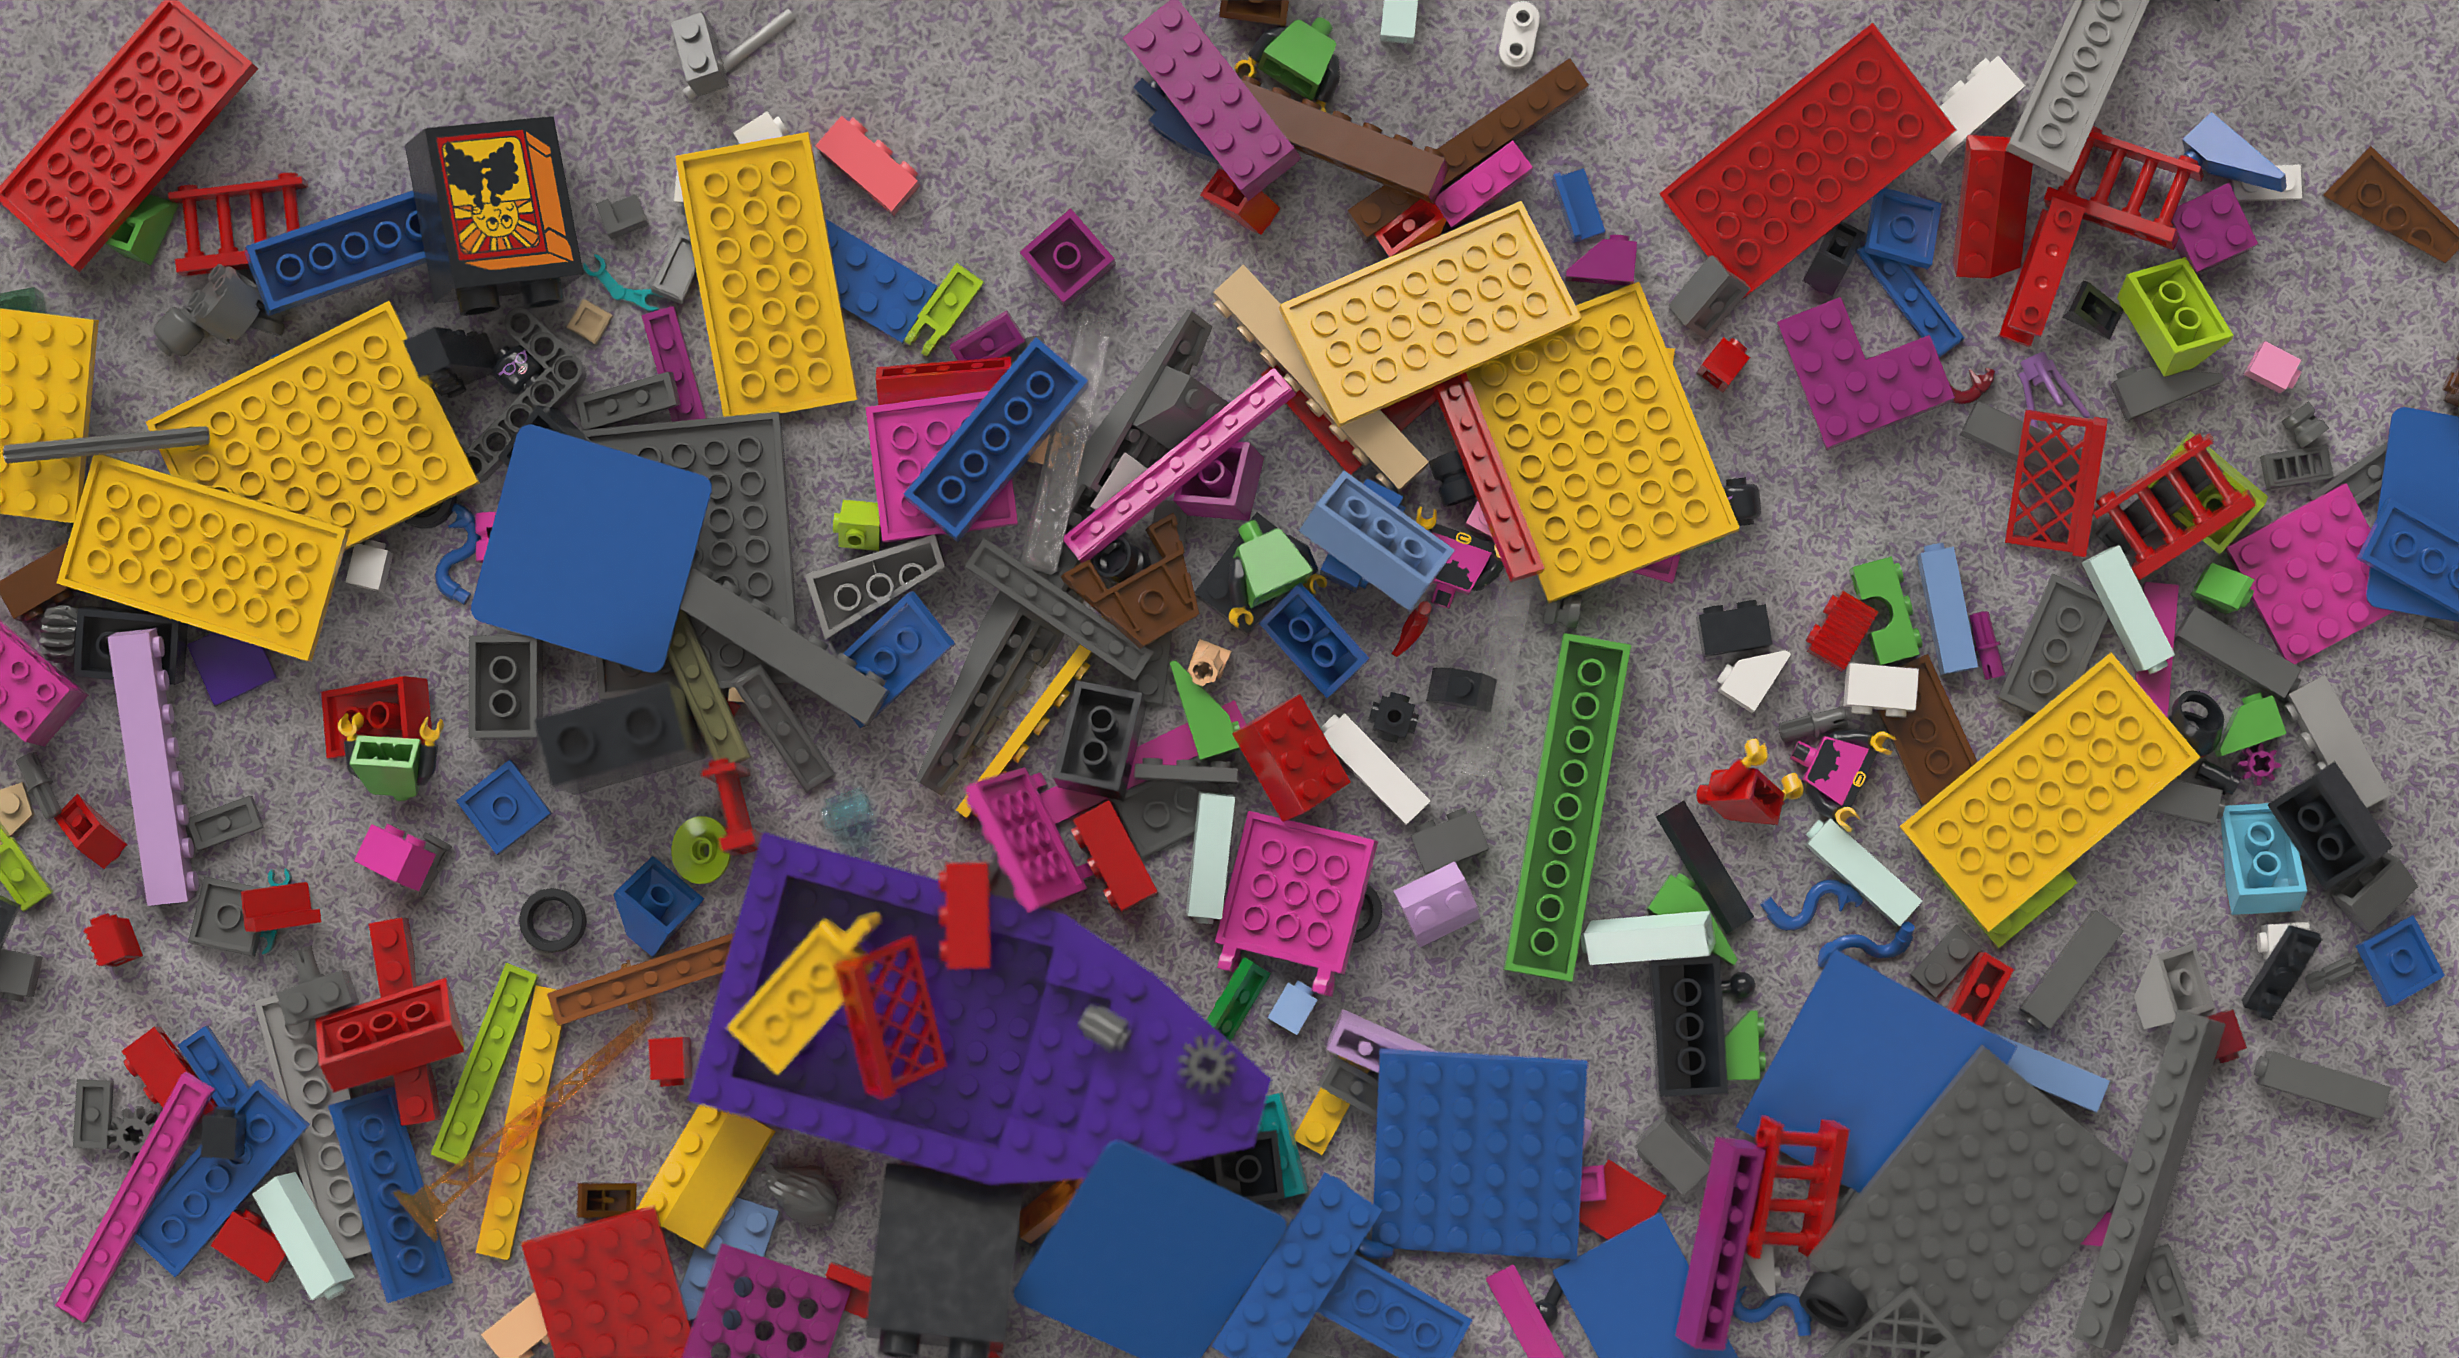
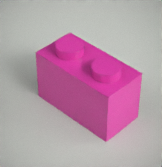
M371 824L354 861L394 882L419 891L436 854L425 849L426 842L415 836L407 834L406 839L403 838L405 831L395 826L386 824L383 829Z

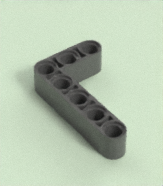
M518 307L509 311L504 321L505 328L546 370L465 450L469 461L479 459L482 462V470L476 475L480 483L486 481L503 464L498 456L504 448L501 451L494 452L491 450L490 444L494 437L502 435L506 438L505 447L520 429L514 424L515 416L519 412L526 411L531 415L538 405L558 409L586 379L587 372L584 364L526 308ZM520 317H528L530 320L529 328L522 333L515 332L514 324L516 320ZM546 340L553 341L554 349L552 353L548 356H540L538 354L540 343ZM571 363L576 364L578 368L576 376L569 380L563 379L562 369L564 366ZM543 388H552L554 391L553 399L549 403H539V392Z

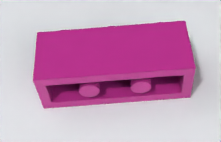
M1514 141L1508 143L1437 196L1435 203L1447 219L1444 226L1448 231L1460 227L1532 173L1533 166Z

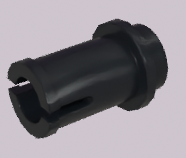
M2205 758L2202 760V764H2200L2194 777L2222 790L2223 795L2226 793L2233 795L2241 780V777L2236 775V770L2233 769L2230 772L2207 761Z

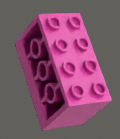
M0 620V721L23 741L45 747L88 697V694Z

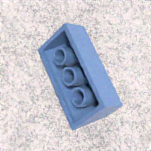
M1346 471L1340 474L1317 502L1299 530L1313 543L1318 544L1341 563L1350 567L1409 611L1419 601L1455 551Z

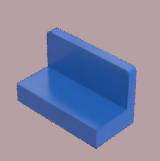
M1584 168L1561 175L1560 172L1553 174L1551 181L1572 242L1576 243L1605 233V228Z

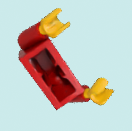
M1751 739L1745 744L1747 756L1743 760L1739 758L1728 769L1714 770L1711 773L1709 785H1699L1696 793L1697 801L1701 805H1710L1724 819L1729 821L1778 825L1782 806L1785 805L1784 801L1787 798L1791 800L1800 798L1804 793V787L1798 775L1791 773L1782 778L1781 782L1784 790L1781 791L1760 770L1750 768L1752 765L1759 766L1765 764L1768 759L1765 744L1760 746L1758 739Z

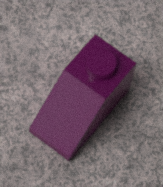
M1609 235V239H1602L1567 269L1565 281L1620 286L1633 284L1637 241H1629L1630 237L1627 235Z

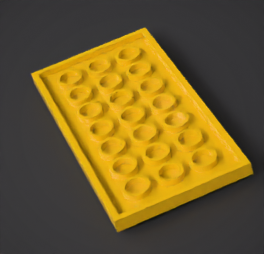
M810 132L675 156L723 417L769 412L786 413L858 400Z
M1522 201L1284 302L1279 306V310L1338 428L1575 325L1582 319Z
M104 454L93 455L57 583L302 660L312 661L350 530Z
M2109 653L1906 820L1899 828L1982 927L1989 932L2197 761L2200 756L2116 657Z

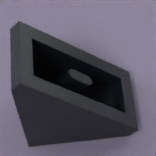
M2083 280L2076 287L2062 318L2110 340L2124 310L2091 283Z

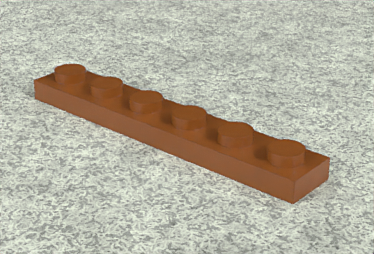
M734 933L547 993L557 1026L723 973Z

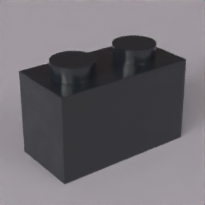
M1748 600L1736 603L1737 609L1724 611L1723 605L1703 608L1704 614L1696 617L1702 656L1709 657L1770 647L1773 643L1766 604L1757 605V600Z

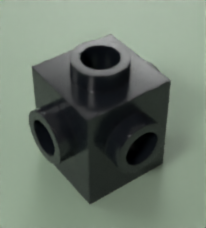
M1390 692L1389 697L1382 695L1380 703L1373 702L1368 721L1374 722L1372 731L1379 732L1377 738L1397 743L1398 738L1406 739L1407 732L1414 734L1420 714L1413 713L1415 705L1409 703L1410 697ZM1392 710L1398 711L1401 715L1400 721L1396 723L1390 722L1388 713Z

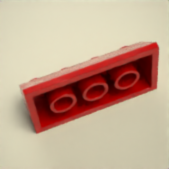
M1967 135L1953 252V266L1956 277L1991 279L2021 268L2033 163L2005 150L2011 137Z
M446 978L315 1018L319 1066L333 1093L465 1052L462 1026Z

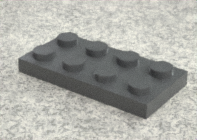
M2051 574L1998 693V699L2035 715L2083 676L2109 617L2096 592L2058 575Z

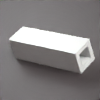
M1345 713L1340 718L1334 714L1320 728L1324 732V736L1335 755L1405 826L1430 803V800Z

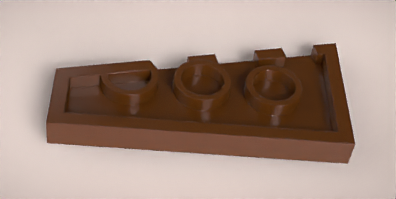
M2369 146L2322 195L2444 264L2459 250V228L2372 146Z

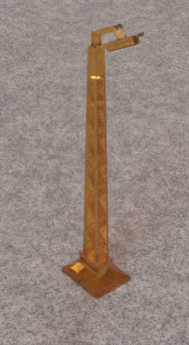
M629 959L626 960V963L621 964V969L631 966ZM650 996L645 998L648 1015L641 1023L635 1021L430 1186L425 1184L414 1195L399 1190L392 1192L434 1243L438 1240L435 1221L448 1211L447 1207L646 1031L643 1027L653 1020ZM637 1001L627 1004L629 1010H634L635 1013L639 1011ZM613 1046V1047L616 1049V1051H614V1052L610 1055V1050H611V1047ZM605 1053L604 1061H595ZM589 1065L598 1066L588 1075ZM583 1070L582 1080L570 1081ZM564 1085H576L563 1097ZM558 1090V1102H544ZM537 1106L551 1107L536 1121ZM531 1112L530 1126L515 1125ZM508 1129L524 1131L507 1146ZM502 1135L500 1153L481 1152ZM474 1157L494 1158L474 1176ZM468 1162V1182L447 1179ZM441 1183L462 1186L444 1203L432 1191Z

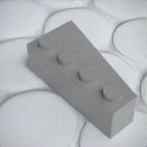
M930 535L805 574L824 638H829L944 568L946 562L938 537Z

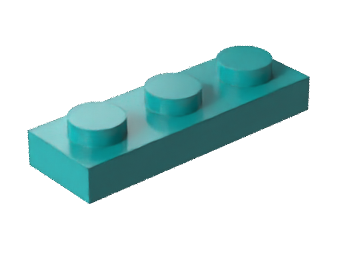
M1283 1092L1269 1095L1265 1101L1258 1131L1277 1130L1285 1198L1306 1193L1309 1190Z

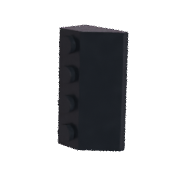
M1720 956L1649 960L1657 1097L1728 1094Z

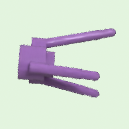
M2045 352L2035 354L2020 363L2023 372L2019 373L2018 376L2023 384L2028 410L2036 411L2030 382H2033L2034 386L2045 383L2058 407L2063 405L2059 393L2051 380L2054 377L2084 418L2090 417L2089 412L2059 373L2053 360H2049ZM2031 419V426L2038 428L2037 420Z

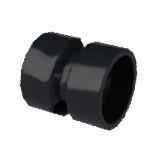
M1458 450L1429 461L1434 479L1442 481L1439 495L1444 507L1476 498Z
M1121 536L1091 558L1096 572L1115 585L1151 566L1148 555Z

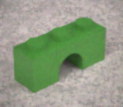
M1891 556L1849 569L1857 599L1860 601L1869 599L1879 600L1889 610L1890 618L1887 626L1882 630L1868 634L1876 665L1884 666L1920 655L1918 648L1923 647L1922 639L1918 628L1913 629L1909 616L1913 615V608L1909 596H1903L1900 583L1904 582V577L1900 564H1894Z

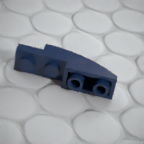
M1141 78L1134 85L1133 91L1136 96L1155 112L1148 119L1149 126L1178 148L1211 163L1219 164L1175 105L1172 106L1164 98L1166 94L1161 87L1153 80L1148 83Z

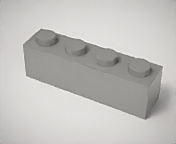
M2325 675L2317 677L2286 695L2284 698L2286 703L2283 704L2284 712L2291 722L2297 721L2303 733L2299 734V738L2308 752L2313 751L2319 761L2316 764L2317 771L2335 761L2367 808L2391 795Z

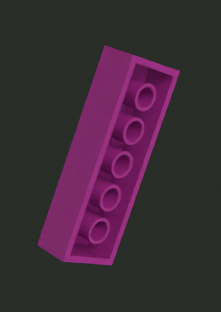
M1169 0L1123 37V40L1248 201L1302 159L1179 0Z

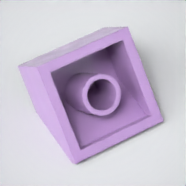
M1455 862L1393 891L1419 948L1480 919L1477 904Z

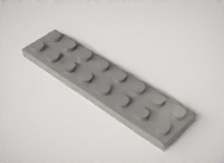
M2074 0L2005 150L2068 180L2149 0Z
M277 995L254 1001L279 1096L311 1124L293 1144L303 1186L344 1259L372 1252L328 1107L329 1105L352 1099L351 1088L335 1093L332 1092L319 1066L315 1019L297 1025H287Z

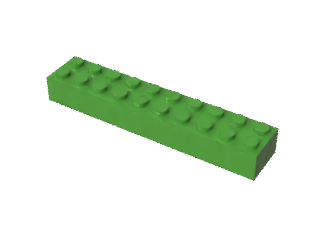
M1563 633L1561 636L1503 966L1505 971L1566 982L1573 981L1630 655V644Z

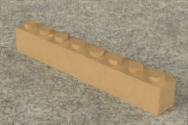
M1244 265L1213 292V297L1216 300L1213 305L1226 319L1231 316L1239 324L1236 328L1239 334L1248 343L1254 340L1261 347L1262 351L1259 354L1272 368L1277 365L1286 374L1283 379L1295 393L1301 390L1309 400L1305 403L1318 417L1323 414L1332 423L1329 429L1341 442L1347 439L1355 448L1352 451L1353 455L1363 466L1366 467L1370 464L1378 472L1375 478L1382 486L1389 490L1393 488L1398 494L1428 467L1429 461L1381 410L1338 428L1279 310L1280 303Z

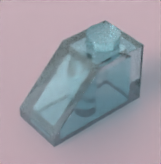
M862 787L825 799L827 808L821 809L826 828L832 827L833 832L836 834L875 823L867 790Z

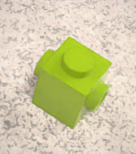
M843 499L841 512L834 513L833 533H838V547L879 551L882 534L878 503Z

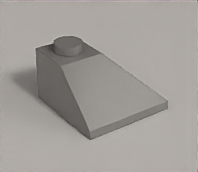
M2195 943L2151 957L2134 995L2137 1014L2142 1021L2144 1029L2174 1022L2178 1009L2194 1014L2214 1009Z

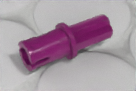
M1981 611L1970 615V622L1977 645L1974 649L1979 654L1984 680L2006 675L1998 645H2001V643L1996 641L1989 612Z

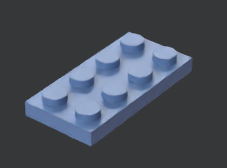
M736 1197L706 1249L695 1245L680 1289L691 1327L720 1244L724 1243L764 1257L780 1211ZM747 1277L738 1278L734 1283V1292L739 1297H745L750 1294L752 1290L751 1281ZM729 1310L723 1315L722 1322L724 1327L728 1330H734L740 1325L741 1317L736 1310Z

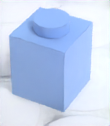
M1298 980L1295 985L1288 982L1270 1012L1268 1019L1297 1035L1317 1002V999L1312 997L1314 993L1312 988Z

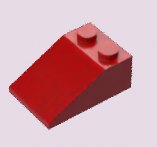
M400 676L321 692L327 759L345 757L344 740H347V737L339 731L338 723L346 713H348V720L351 724L352 718L356 713H360L364 718L363 726L356 732L357 736L420 739L421 743H425V739L420 735V728L427 717H429L428 727L432 729L428 680L426 678Z

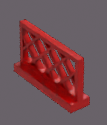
M2025 409L2005 543L2072 552V556L2086 558L2108 418L2094 417V419ZM2031 419L2045 421L2053 432L2037 442L2029 432ZM2054 423H2060L2063 425L2057 428L2054 425ZM2070 425L2085 427L2084 439L2073 447L2061 434ZM2057 436L2067 451L2052 461L2041 446ZM2029 439L2033 446L2026 450L2027 440ZM2082 447L2080 458L2075 451ZM2037 450L2047 465L2032 475L2024 465L2025 457ZM2071 455L2078 463L2079 471L2066 480L2056 465ZM2052 469L2062 484L2046 493L2036 479ZM2024 472L2028 479L2021 483L2022 473ZM2075 480H2077L2076 490L2070 485ZM2032 482L2042 495V498L2027 508L2020 499L2019 492ZM2066 487L2073 496L2074 503L2061 513L2051 500V497ZM2047 502L2057 516L2041 526L2031 511ZM2017 505L2023 510L2018 515H2016ZM2072 512L2071 522L2069 523L2065 516ZM2026 515L2038 529L2028 537L2013 535L2014 524ZM2061 520L2069 531L2068 541H2053L2046 530ZM2041 534L2044 537V539H2039L2036 537Z
M908 936L855 960L844 959L834 964L867 1094L886 1099L896 1094L895 1089L947 1066L915 937ZM907 949L909 959L902 971L893 966L898 952ZM873 962L883 965L875 983L868 980L865 966ZM890 970L901 975L893 993L882 988ZM908 980L915 983L917 990L911 1003L901 998ZM880 992L890 997L883 1015L876 1013L874 1006ZM898 1002L909 1007L901 1026L890 1020ZM917 1012L923 1015L925 1022L920 1035L909 1030ZM888 1025L899 1030L891 1048L884 1045L882 1038ZM906 1034L917 1040L909 1058L898 1053ZM926 1044L931 1047L934 1061L921 1065L917 1063V1060ZM898 1057L907 1063L901 1076L893 1079L890 1069L895 1058Z

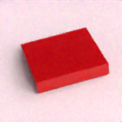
M1607 1159L1604 1164L1607 1200L1581 1202L1579 1222L1609 1240L1654 1216L1666 1195Z

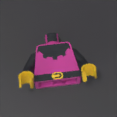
M1422 507L1418 508L1416 522L1455 550L1432 582L1437 585L1431 603L1450 609L1456 591L1469 595L1471 590L1481 591L1499 577L1504 565L1495 544L1436 524V509L1433 511L1432 518L1425 519L1421 516Z
M1859 729L1834 731L1828 737H1822L1816 749L1798 741L1790 756L1791 760L1807 767L1801 781L1806 784L1805 793L1816 811L1838 822L1847 832L1853 830L1846 824V820L1849 817L1854 816L1860 820V816L1852 809V805L1878 753L1872 749L1885 755L1892 753V751L1883 748V742L1886 739L1896 740V738L1886 732L1876 734Z

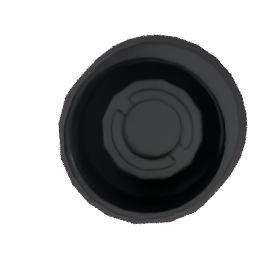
M2194 690L2184 692L2174 701L2171 711L2172 715L2169 716L2168 720L2200 758H2203L2212 753L2221 741L2225 720L2224 715L2217 702L2207 694ZM2186 702L2199 703L2207 709L2208 715L2207 717H2202L2192 712L2182 711V704ZM2188 721H2193L2194 723H2196L2198 728L2191 725Z

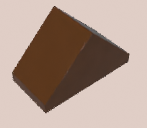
M578 1183L577 1218H608L636 1210L637 1183Z

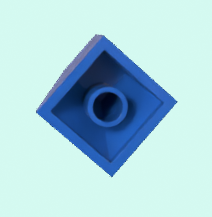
M654 856L645 862L613 894L626 935L652 957L673 938L704 900L700 894Z

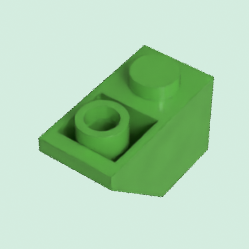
M148 194L105 244L124 257L151 266L178 204Z
M2210 563L2206 565L2190 595L2226 615L2233 611H2238L2240 607H2246L2254 593V590L2250 589L2254 579L2220 565Z
M1758 1010L1747 1011L1725 1035L1727 1080L1760 1079V1072L1766 1071L1765 1052H1759V1038H1764V1018L1758 1017Z

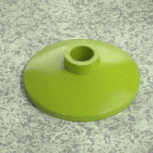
M707 816L690 818L678 828L673 837L671 846L673 864L677 872L691 883L708 884L714 882L725 873L730 864L732 855L721 851L718 839L719 837L726 836V828L718 820ZM709 845L708 856L704 854V848Z

